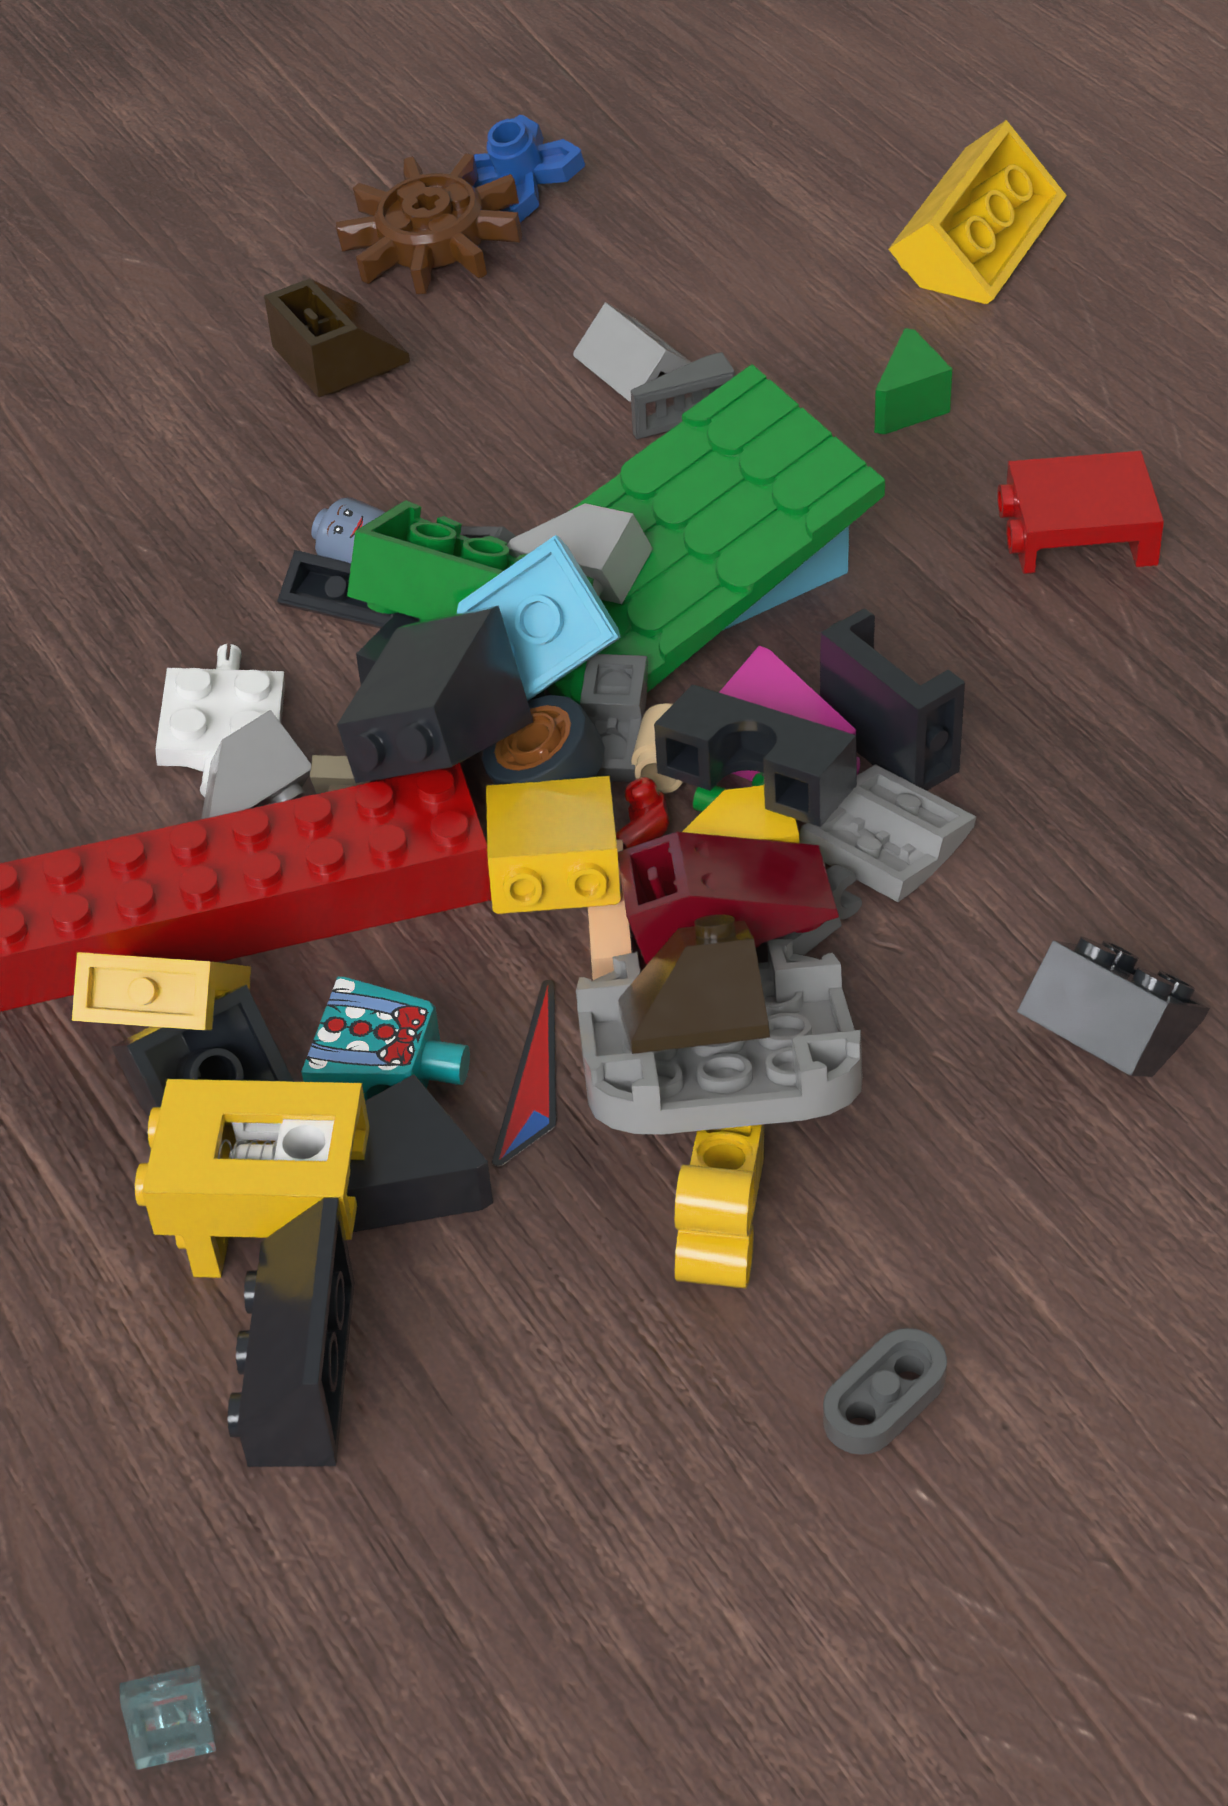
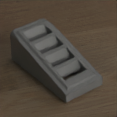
M723 352L702 357L631 390L632 428L636 440L668 432L682 422L683 413L735 376V371ZM691 393V397L685 399L684 394ZM673 397L674 405L666 408V399ZM655 401L656 413L647 417L646 403Z

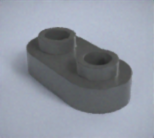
M912 1328L894 1330L883 1336L827 1390L823 1402V1427L829 1440L839 1449L852 1454H870L886 1447L943 1390L946 1379L947 1357L941 1343L931 1334ZM908 1371L916 1373L920 1377L914 1380H905L899 1377L898 1374ZM854 1418H865L871 1424L855 1425L849 1421Z

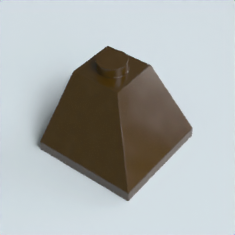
M729 915L704 916L694 921L695 926L678 928L618 999L619 1013L632 1054L770 1038L769 1022L754 938L745 921L735 922V918Z

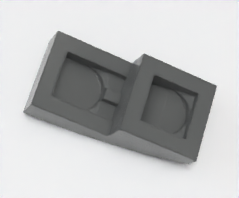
M596 654L587 660L580 705L599 732L605 747L602 766L595 777L610 776V781L633 782L636 780L635 765H632L631 760L641 721L646 711L647 656Z

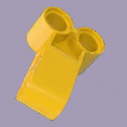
M764 1124L696 1132L690 1165H681L677 1182L674 1217L675 1228L678 1229L675 1254L676 1281L747 1289L753 1255L754 1226L752 1222L764 1161Z

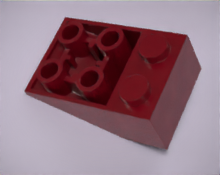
M674 832L617 852L626 916L646 966L678 928L695 926L694 921L704 916L729 915L735 918V922L745 921L754 938L755 948L764 942L793 932L806 933L813 931L824 922L839 917L819 845Z

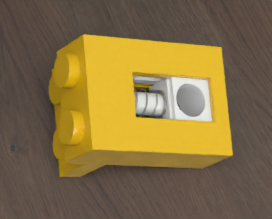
M167 1079L161 1107H153L149 1115L148 1141L151 1148L149 1162L139 1164L135 1178L136 1202L139 1206H146L154 1235H175L177 1247L187 1251L193 1277L221 1278L229 1237L267 1238L321 1199L338 1198L346 1240H352L357 1202L356 1197L347 1196L350 1161L365 1159L369 1134V1121L362 1083Z

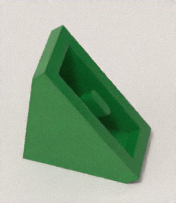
M904 328L876 387L874 433L885 435L950 413L953 369L914 329Z

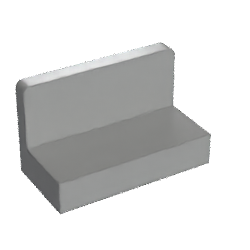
M606 302L573 353L576 359L630 402L632 389L656 379L661 371L667 374L691 363L690 360L636 318Z

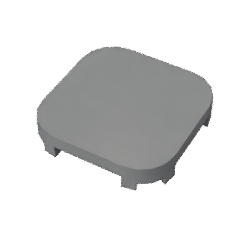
M773 939L767 941L768 962L758 963L769 1022L770 1038L632 1054L619 1013L618 999L640 974L637 952L614 956V971L593 981L592 979L579 977L576 997L588 1105L594 1117L612 1129L632 1134H672L803 1121L830 1115L850 1105L862 1090L861 1030L854 1029L842 989L841 963L833 953L824 955L820 960L793 954L792 939Z

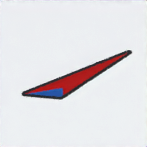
M552 980L543 981L493 1155L492 1163L495 1166L504 1165L556 1125L554 982Z

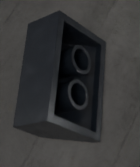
M338 1198L321 1199L261 1241L258 1270L247 1271L244 1285L245 1309L247 1314H252L250 1330H240L237 1337V1370L239 1375H244L242 1392H232L230 1394L228 1430L231 1438H240L248 1467L336 1466L355 1285Z

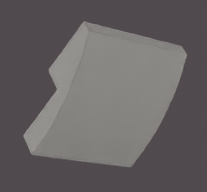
M875 764L857 775V786L821 827L809 823L801 826L799 843L819 845L826 864L842 866L855 873L857 880L896 902H900L922 885L954 853L974 828L976 816Z

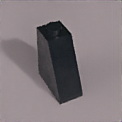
M415 1075L404 1079L365 1101L369 1121L365 1159L350 1161V1176L347 1196L356 1197L357 1202L353 1232L480 1211L493 1204L488 1161Z

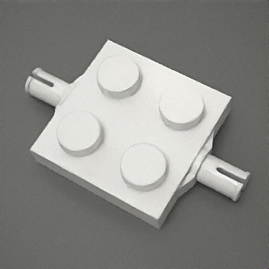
M227 644L218 648L216 669L167 668L155 748L157 766H182L203 771L200 792L204 797L210 763L222 739L269 710L274 713L280 723L282 722L285 692L284 671L239 670L242 652L238 646L231 644L229 660Z

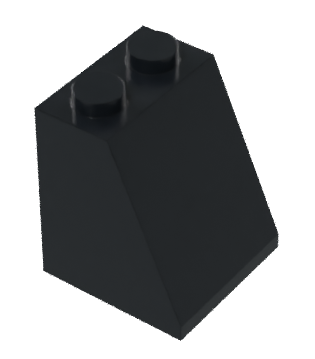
M499 605L407 624L396 629L337 723L355 783L453 767L534 722Z

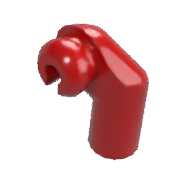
M647 777L634 780L627 785L624 791L625 798L630 803L628 808L630 822L616 832V840H623V850L662 837L669 826L667 800L663 792L657 791L655 781Z

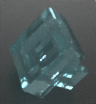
M200 1665L119 1683L120 1704L136 1770L216 1751L215 1731Z

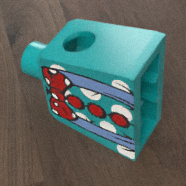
M338 976L301 1073L303 1082L362 1083L364 1099L366 1101L412 1075H415L426 1089L429 1080L463 1085L469 1070L470 1048L468 1045L442 1042L440 1040L436 1007L430 1001Z

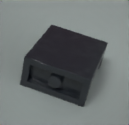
M864 608L846 619L834 623L828 629L821 632L820 697L856 729V752L873 766L876 764L928 791L960 770L965 682L948 669L922 685L916 683L874 650L875 615Z

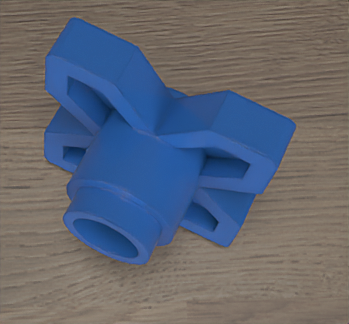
M518 115L514 119L499 121L492 126L488 132L486 145L488 153L473 154L479 177L473 186L474 188L509 174L515 179L519 203L500 211L518 212L520 222L540 206L538 184L568 182L586 165L581 149L565 139L543 144L544 138L539 124L524 115Z

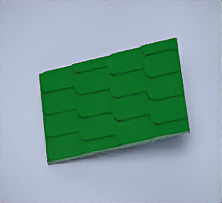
M751 364L683 413L682 422L625 462L621 467L620 474L570 509L572 510L586 503L633 513L653 548L623 603L618 604L601 600L618 627L621 638L597 654L647 656V692H649L721 631L847 574L849 525L885 496V479L872 467H868L866 462L836 436L833 437L826 427L803 407L800 408L796 401L773 381L766 379V375ZM587 661L546 689L551 695L569 697L580 705Z

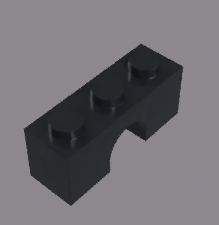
M692 684L654 723L658 774L711 791L722 778L738 771L764 773L765 809L818 827L825 823L857 786L856 735Z

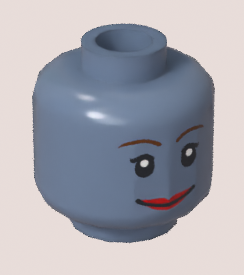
M351 497L338 499L329 509H322L317 514L311 530L312 538L316 540L315 549L317 555L351 563L355 531L385 512Z

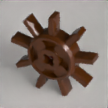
M467 153L464 154L450 174H423L422 168L413 156L404 158L403 175L405 180L392 187L388 192L362 183H358L353 187L358 211L370 215L369 217L336 222V230L342 252L368 248L356 256L363 282L369 284L390 268L399 264L409 267L416 294H426L431 280L432 269L444 267L457 261L477 278L480 279L486 276L487 270L483 251L478 246L482 240L520 243L522 239L518 212L500 211L519 203L515 179L509 174L474 188L473 186L479 177L474 155Z

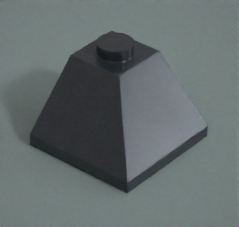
M247 985L240 986L215 997L212 1030L151 1026L111 1046L141 1108L148 1117L153 1107H161L167 1079L294 1082Z

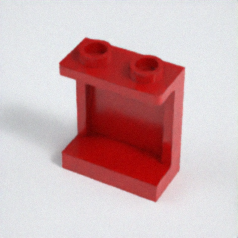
M1141 451L1008 461L1007 484L998 485V511L1000 518H1009L1006 528L1008 551L1010 554L1018 553L1023 574L1035 573L1037 551L1040 549L1119 542L1129 543L1136 567L1156 566L1159 564L1164 520Z

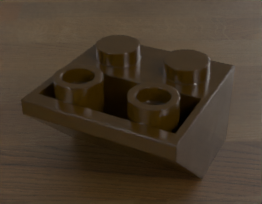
M311 278L264 295L272 347L318 397L337 393L347 386L373 376L383 375L393 368L410 362L409 353L362 304Z

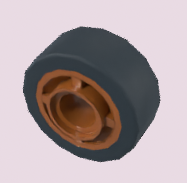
M548 695L528 701L533 723L483 750L482 760L486 773L495 785L595 777L602 766L605 747L599 732L581 705L569 697Z

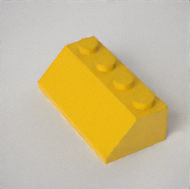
M1005 120L965 147L888 250L897 259L900 267L911 276L920 288L988 304L994 300L1067 195L1010 123Z

